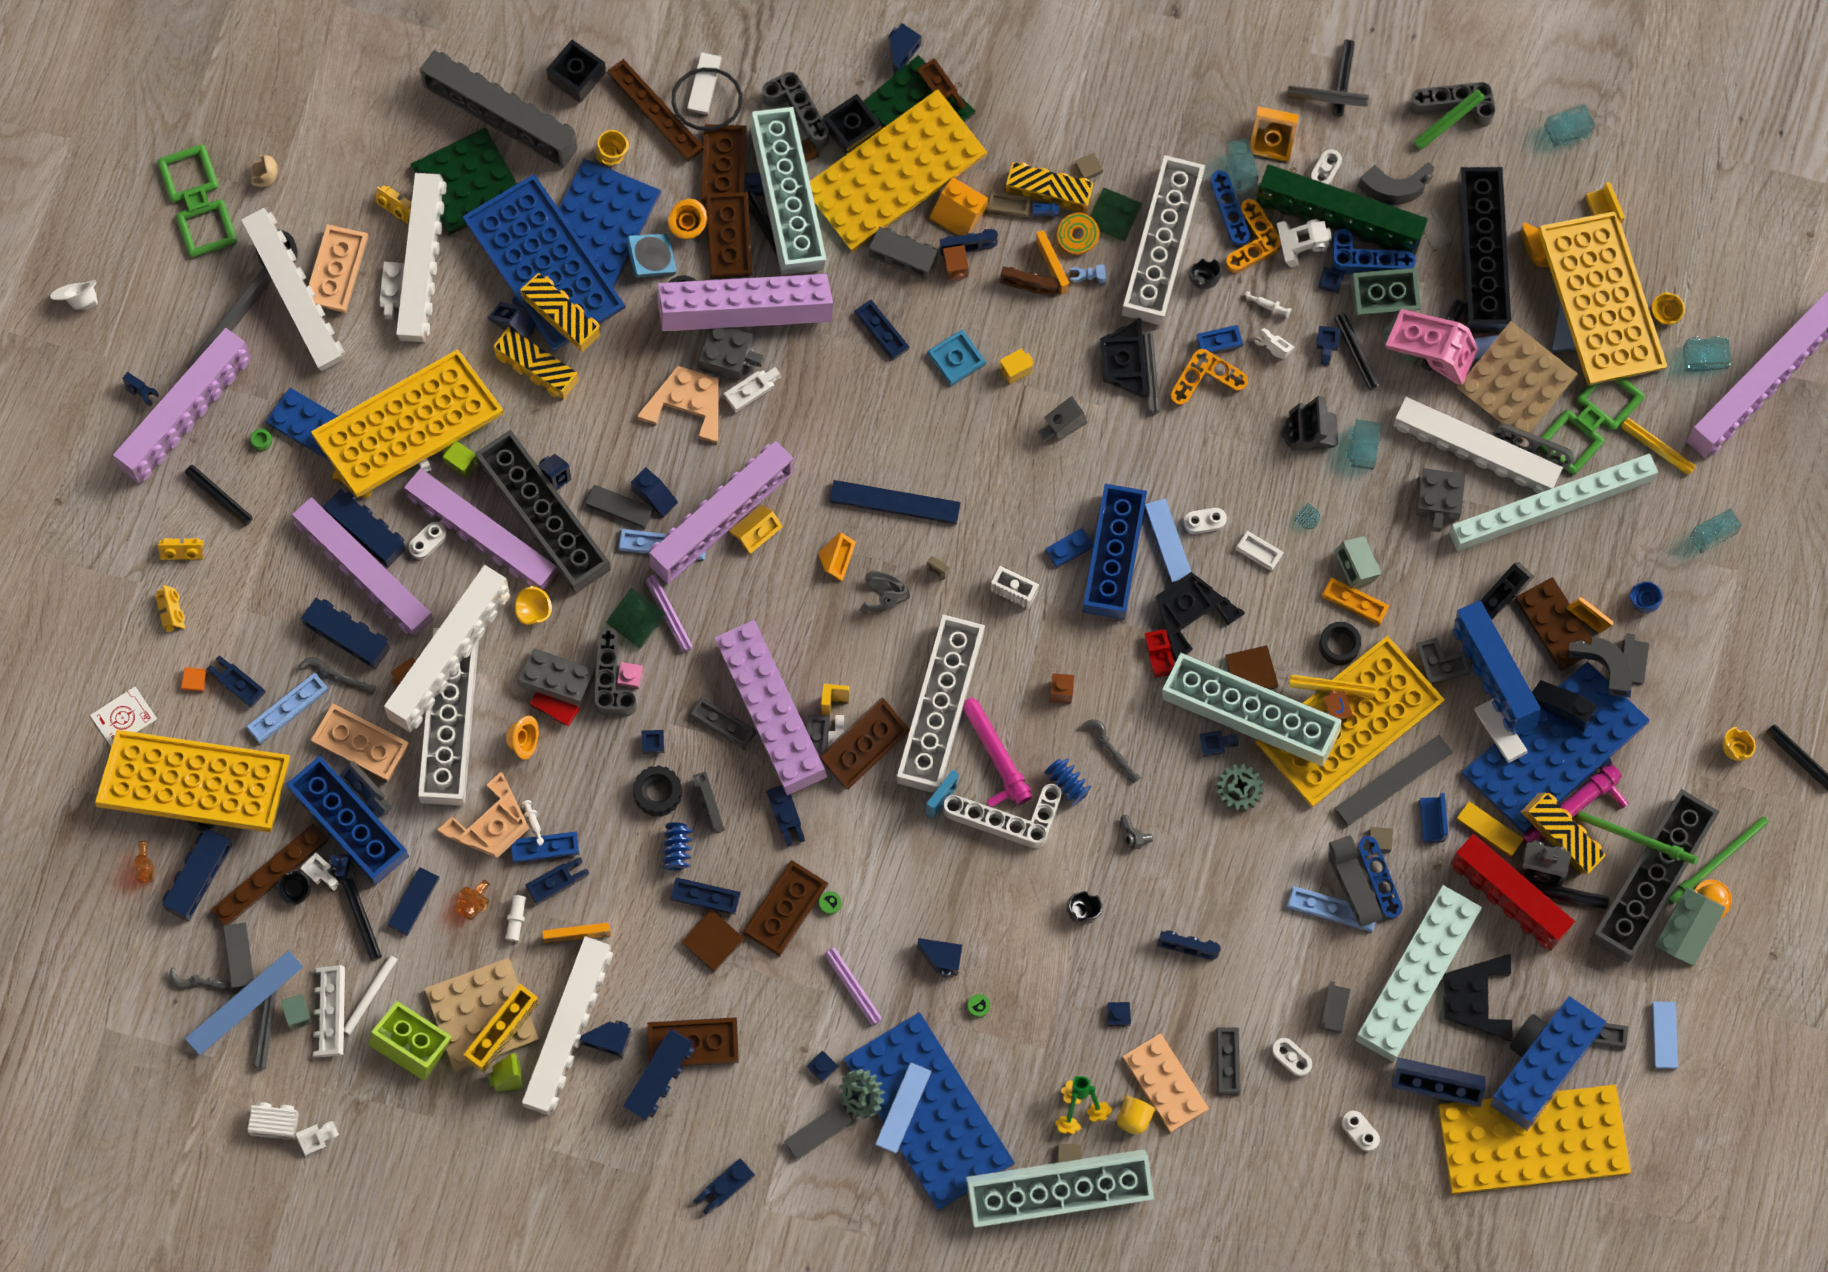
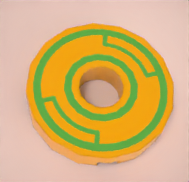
M1085 213L1068 215L1061 221L1057 231L1060 245L1065 251L1073 255H1082L1094 249L1100 235L1097 223L1091 216ZM1076 229L1084 231L1082 238H1073V233Z

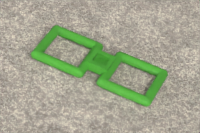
M198 145L159 158L157 164L170 201L175 203L185 199L189 208L176 214L189 256L194 258L236 244L238 240L224 200L219 199L209 203L206 192L215 190L219 186L206 147ZM199 154L209 183L176 193L167 164ZM218 209L228 238L195 248L186 219Z
M1625 378L1614 381L1633 395L1634 398L1614 420L1587 399L1601 383L1587 385L1577 396V402L1585 410L1578 417L1570 410H1565L1541 436V438L1550 440L1564 423L1569 420L1594 441L1574 464L1571 463L1565 469L1570 474H1577L1604 444L1605 439L1596 432L1597 428L1604 423L1611 430H1616L1644 400V393ZM1542 445L1538 446V448H1540L1543 452L1548 454L1549 451L1547 447ZM1553 451L1552 455L1550 456L1551 458L1555 456L1554 454L1556 451ZM1562 455L1560 456L1561 461L1564 462L1566 459Z

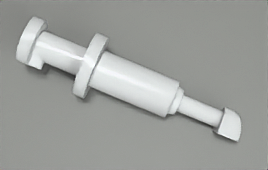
M1249 291L1244 293L1245 298L1254 300L1257 305L1271 310L1273 315L1279 312L1285 315V318L1290 316L1292 309H1285L1279 306V301L1274 303L1262 297L1256 298L1250 295L1251 292Z
M526 800L521 803L522 809L526 811L523 816L529 822L532 832L537 836V843L541 846L544 840L539 833L541 829L537 821L538 813L536 810H532V802Z

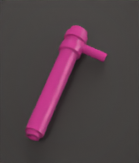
M974 697L967 699L964 702L963 710L1002 777V784L1005 787L1004 791L987 800L989 806L993 807L1009 797L1017 805L1026 803L1032 798L1030 787L1025 785L1022 773L1017 771L978 700H975Z
M1612 764L1604 766L1600 769L1599 774H1594L1590 777L1587 784L1559 805V807L1567 810L1573 818L1598 796H1603L1609 792L1621 809L1629 803L1615 787L1619 783V779L1622 778L1620 771ZM1535 826L1526 832L1525 837H1523L1525 844L1532 841L1543 842L1546 839Z

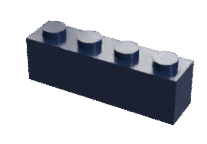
M340 488L323 506V509L359 544L389 568L406 550L404 538L397 532L393 534L388 529L389 526L381 518L377 520L372 516L373 512L366 505L361 506L356 502L357 498L351 492L345 493Z
M315 598L301 617L303 625L371 668L376 669L390 650L387 642L388 639L380 633L375 635L369 631L370 628L363 622L359 621L356 623L351 620L352 617L347 612L335 610L333 608L334 605L326 599L321 601Z
M208 828L205 829L204 833L201 832L195 841V849L187 854L183 870L177 872L173 880L175 884L171 890L166 891L162 902H164L162 905L166 911L188 922L232 847L230 839Z
M670 1028L623 1107L644 1120L648 1116L653 1118L659 1108L656 1105L660 1097L665 1098L671 1089L668 1086L671 1078L677 1079L683 1069L680 1066L684 1058L688 1060L695 1048L691 1047L694 1042Z
M1397 1057L1392 1076V1088L1481 1107L1486 1089L1485 1076Z

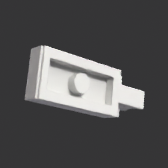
M384 262L380 307H385V319L394 320L395 308L400 307L405 263Z
M776 367L767 373L764 370L761 372L757 371L725 392L723 396L734 412L737 413L769 392L774 387L773 383L781 378L780 373Z

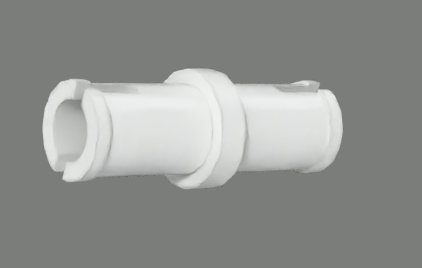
M512 895L510 914L507 915L509 922L505 937L508 941H520L521 925L525 920L523 913L526 897Z

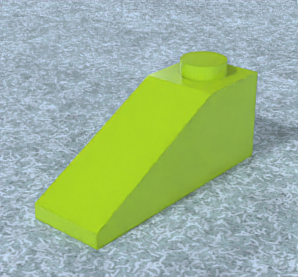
M511 1053L492 1066L493 1073H489L490 1086H494L496 1092L523 1089L521 1067L516 1053Z

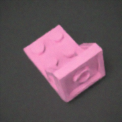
M1404 309L1400 310L1385 345L1388 350L1425 358L1431 368L1455 384L1460 385L1464 384L1478 351L1477 344L1469 328L1461 323Z

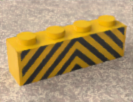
M1012 162L1005 193L1032 197L1031 200L1046 204L1055 202V204H1059V207L1087 213L1094 183L1086 178H1074L1066 173H1054L1046 168H1034L1026 163Z
M538 272L520 289L522 298L581 353L600 337V326L597 321L592 317L589 319L578 304L574 305L571 303L568 295L563 290L558 291L549 277H543Z
M510 327L506 329L493 346L495 357L500 362L509 363L517 373L521 375L524 373L530 377L529 379L537 386L542 385L555 398L559 396L564 400L579 381L578 373Z
M1538 793L1521 811L1553 846L1564 847L1566 851L1571 852L1569 863L1580 874H1589L1606 856L1602 851V846L1586 835V829L1576 824L1572 820V815L1567 810L1561 809L1557 804V799L1550 793Z
M519 984L464 1053L466 1061L484 1073L538 1006V997Z

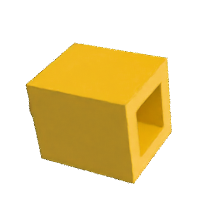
M1021 348L1002 358L999 368L1011 385L1031 374L1034 362L1030 354H1025Z

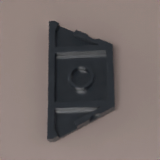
M1137 318L1133 323L1125 327L1122 326L1114 333L1100 338L1103 381L1141 397H1147L1141 318Z

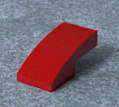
M1166 629L1144 633L1154 678L1169 676L1174 667V661Z
M538 692L535 693L529 702L532 708L549 715L551 719L567 727L570 726L580 711V708L574 704Z

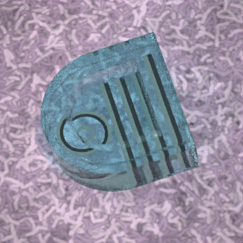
M1307 503L1294 518V521L1305 529H1314L1319 524L1320 513L1316 508Z

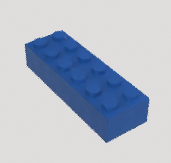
M1111 484L1104 485L1082 613L1125 620L1147 491Z
M1481 600L1457 610L1453 634L1457 640L1461 641L1466 658L1471 659L1474 673L1476 676L1481 677L1484 691L1494 699L1492 704L1495 711L1502 713L1504 717L1502 722L1507 731L1511 730L1513 735H1519L1537 727L1541 708Z
M318 756L286 784L289 792L342 850L350 856L353 862L375 886L409 857L405 847L321 756Z
M1568 996L1495 1093L1490 1106L1528 1131L1601 1034L1606 1021Z

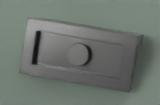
M1626 633L1623 639L1622 652L1631 666L1632 683L1642 685L1645 680L1649 643L1636 641L1635 634Z
M1330 980L1319 1029L1341 1033L1351 989L1335 986V981Z

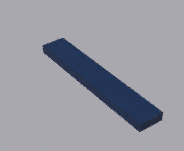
M837 480L833 481L830 496L831 503L957 524L961 502Z

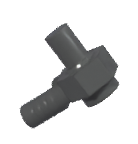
M1129 815L1121 816V822L1127 833L1125 835L1127 847L1136 850L1141 849L1144 843L1153 842L1152 834H1143L1140 830L1133 828Z

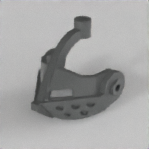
M871 571L866 575L865 580L870 587L881 593L879 598L881 604L869 605L864 602L859 610L867 614L868 611L880 612L892 608L898 602L910 598L908 587L901 580L888 573Z

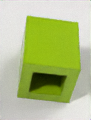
M458 441L446 447L443 452L445 465L464 478L467 477L477 464L475 453Z

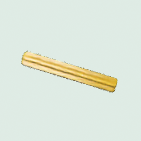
M1627 418L1621 426L1623 430L1685 474L1690 475L1694 471L1695 464L1633 420Z
M1290 675L1289 687L1322 692L1337 690L1338 692L1344 691L1346 695L1373 698L1375 695L1374 685L1299 675Z

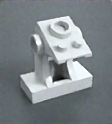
M1311 220L1306 225L1293 229L1285 221L1277 223L1285 262L1291 268L1299 266L1297 256L1302 251L1312 249L1314 252L1323 251L1325 253L1327 247H1330L1331 232L1329 228H1326L1325 221ZM1309 233L1310 240L1299 243L1298 236Z

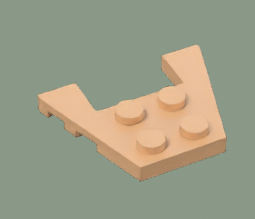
M677 366L641 410L638 420L657 425L663 406H668L705 418L699 433V439L717 444L719 379Z
M502 772L486 785L500 800L468 829H465L454 817L449 818L437 829L442 836L498 858L529 829Z

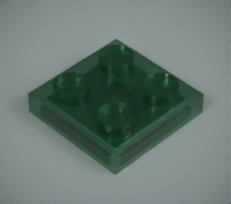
M1103 187L1090 216L1097 223L1100 232L1125 242L1142 207V203Z
M630 588L605 623L641 649L664 619L666 613L635 589Z

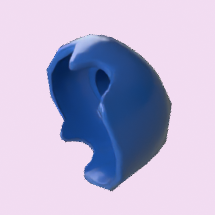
M1643 581L1633 586L1629 598L1635 610L1640 613L1649 614L1660 607L1663 593L1658 585L1653 582Z

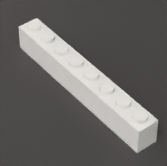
M415 173L396 333L400 341L425 342L426 336L430 334L428 315H432L430 298L435 292V284L432 280L433 275L437 273V263L435 262V255L439 254L437 237L442 231V224L439 222L440 214L443 215L444 212L442 194L445 195L446 182L443 181L440 174Z
M262 208L241 219L317 367L324 371L343 361L342 353L345 351L340 342H335L332 335L335 332L329 322L325 323L323 319L325 313L321 305L315 304L313 298L316 295L311 286L306 287L303 281L306 279L301 267L297 268L293 261L297 259L291 248L287 250L284 244L287 240L281 230L277 231L275 227L277 220L273 213H268L265 208Z
M1405 397L1393 424L1402 433L1415 435L1422 442L1435 444L1442 451L1448 450L1455 453L1462 460L1468 459L1475 462L1476 466L1483 469L1488 468L1500 477H1508L1520 486H1528L1534 489L1536 493L1554 488L1563 468L1408 397Z
M586 936L584 937L522 1101L523 1107L548 1116L551 1110L555 1111L559 1100L556 1097L558 1090H563L567 1079L564 1074L567 1068L570 1069L574 1061V1056H572L573 1050L580 1045L581 1035L579 1034L582 1026L586 1027L590 1015L587 1014L590 1006L594 1007L598 997V994L595 993L597 986H602L606 973H603L605 965H610L613 957L609 944Z

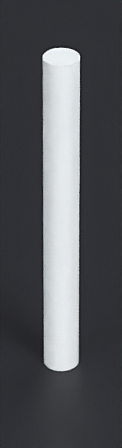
M392 955L388 957L345 1025L344 1033L348 1035L352 1033L393 968L397 958Z

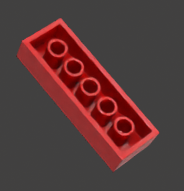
M1472 834L1455 853L1450 863L1452 869L1458 875H1464L1470 880L1469 883L1474 889L1484 892L1489 902L1499 905L1508 918L1515 919L1520 923V928L1524 932L1534 935L1539 945L1543 948H1549L1552 951L1575 923L1574 919L1475 834Z

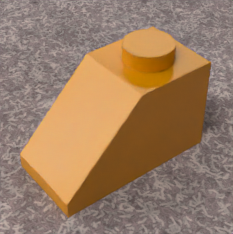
M1524 222L1519 235L1529 259L1539 267L1549 268L1538 228Z

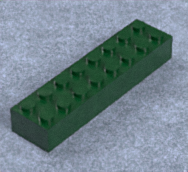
M1267 164L1256 202L1263 208L1279 210L1284 215L1299 217L1304 222L1311 220L1325 221L1326 228L1335 230L1347 229L1353 236L1358 237L1363 242H1373L1379 244L1384 249L1409 251L1415 256L1428 221L1426 217Z

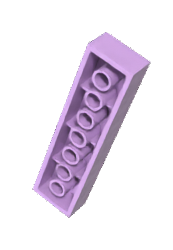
M827 274L658 283L657 303L662 331L832 322L833 300Z
M227 328L220 333L113 454L119 469L139 485L143 480L146 481L151 476L157 464L160 465L165 460L166 454L171 448L177 447L180 443V438L185 432H190L194 427V422L206 414L208 406L220 398L222 390L235 381L237 373L249 365L251 356L245 341Z
M777 441L771 445L767 444L756 459L751 458L740 473L737 471L730 477V482L724 487L722 485L718 487L713 493V497L702 501L695 513L685 516L678 528H672L661 543L658 541L650 548V568L668 585L793 474L794 458Z
M755 620L715 637L719 651L786 794H792L827 778L825 768Z

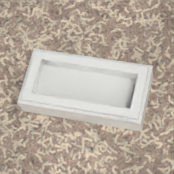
M1249 531L1245 532L1235 549L1271 572L1284 553Z

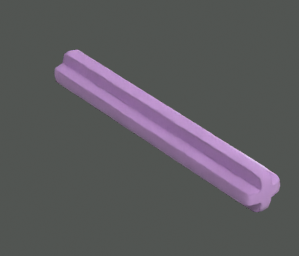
M655 575L647 577L645 579L646 584L681 651L687 652L691 650L692 644Z
M835 948L828 950L825 953V957L870 1024L873 1026L879 1023L881 1016Z

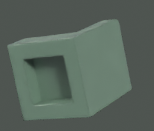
M302 994L281 1001L290 1030L312 1024L306 1001Z

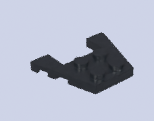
M1192 572L1155 597L1175 661H1177L1180 653L1186 655L1193 650L1181 633V630L1211 609L1216 608L1227 625H1230L1245 614L1242 609L1237 608L1226 597L1214 591L1210 585Z
M1511 954L1450 971L1443 975L1444 1019L1484 1031V1033L1501 1037L1506 1041H1512V1020L1489 1019L1488 975L1510 976Z

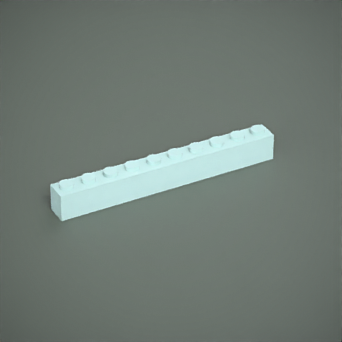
M1649 453L1452 524L1449 534L1457 552L1653 482L1658 474V470Z

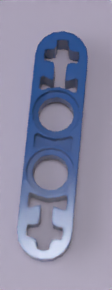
M1216 171L1212 174L1210 185L1230 242L1233 246L1241 248L1247 245L1249 241V230L1229 175L1225 171ZM1217 178H1220L1221 180H1224V182H1223V188H1224V190H1222V191H1221V185H1220V183H1219V182H1216V181H1217ZM1228 195L1232 198V202L1224 204L1221 201V197ZM1230 214H1236L1239 217V221L1232 223L1227 217ZM1238 227L1240 235L1244 236L1242 241H1240L1239 238H1236V228Z
M1371 836L1363 837L1358 843V852L1383 915L1386 918L1395 919L1402 912V904L1376 839ZM1365 841H1367L1369 844L1374 845L1371 848L1372 855L1377 853L1378 857H1372L1368 861L1366 860L1365 857H1369L1370 855L1367 849H1362V847L1365 845ZM1373 861L1381 863L1382 871L1373 873L1370 870V864ZM1380 882H1387L1389 884L1390 891L1387 894L1379 892L1378 884ZM1394 895V898H1391L1390 901L1393 906L1397 905L1398 907L1395 910V914H1392L1391 911L1387 912L1386 909L1389 907L1388 901L1383 902L1381 898Z

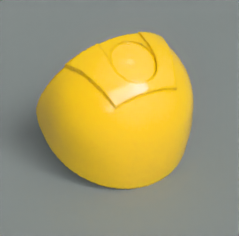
M531 586L522 589L518 593L515 600V613L522 624H540L551 615V601L545 591Z

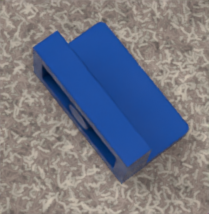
M1440 793L1438 797L1420 798L1423 843L1445 842L1448 837L1445 793Z

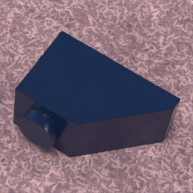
M903 23L898 28H893L889 34V48L894 74L909 62L922 45V36Z
M500 302L488 316L491 322L506 331L510 327L525 338L529 337L536 327L529 313L523 307Z
M558 455L546 456L539 462L538 467L556 491L572 480L569 464Z
M646 467L631 481L632 491L649 506L654 507V510L663 518L678 504V501L665 484Z
M918 938L917 948L935 972L940 973V976L952 978L953 975L958 976L962 952L961 944Z
M616 1020L615 1023L609 1021L581 1035L580 1044L623 1058L632 1034L631 1028L622 1021Z

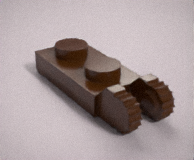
M935 58L917 69V72L932 93L938 89L946 100L953 96L958 107L961 109L965 107L963 100L958 94V90Z
M1003 266L1000 276V284L1052 297L1057 295L1060 285L1059 281L1051 276L1044 278L1036 273L1019 271L1014 267Z

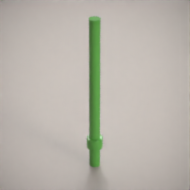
M1582 811L1577 814L1578 820L1668 854L1670 858L1677 861L1681 859L1694 865L1698 862V856L1687 853L1683 848L1676 845L1673 847Z
M1761 817L1688 881H1683L1678 886L1679 889L1669 896L1668 902L1674 905L1679 900L1686 886L1694 890V887L1765 827L1769 823L1765 817Z

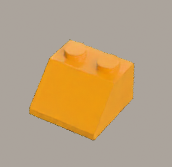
M1258 107L1248 154L1289 162L1299 115Z
M952 177L942 191L929 220L956 236H963L973 230L986 211L988 198Z

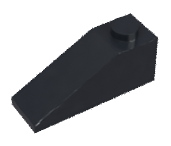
M1520 562L1514 563L1481 599L1491 620L1519 595L1535 577Z
M1542 680L1539 681L1532 691L1540 706L1582 732H1585L1596 717L1598 706L1577 693Z

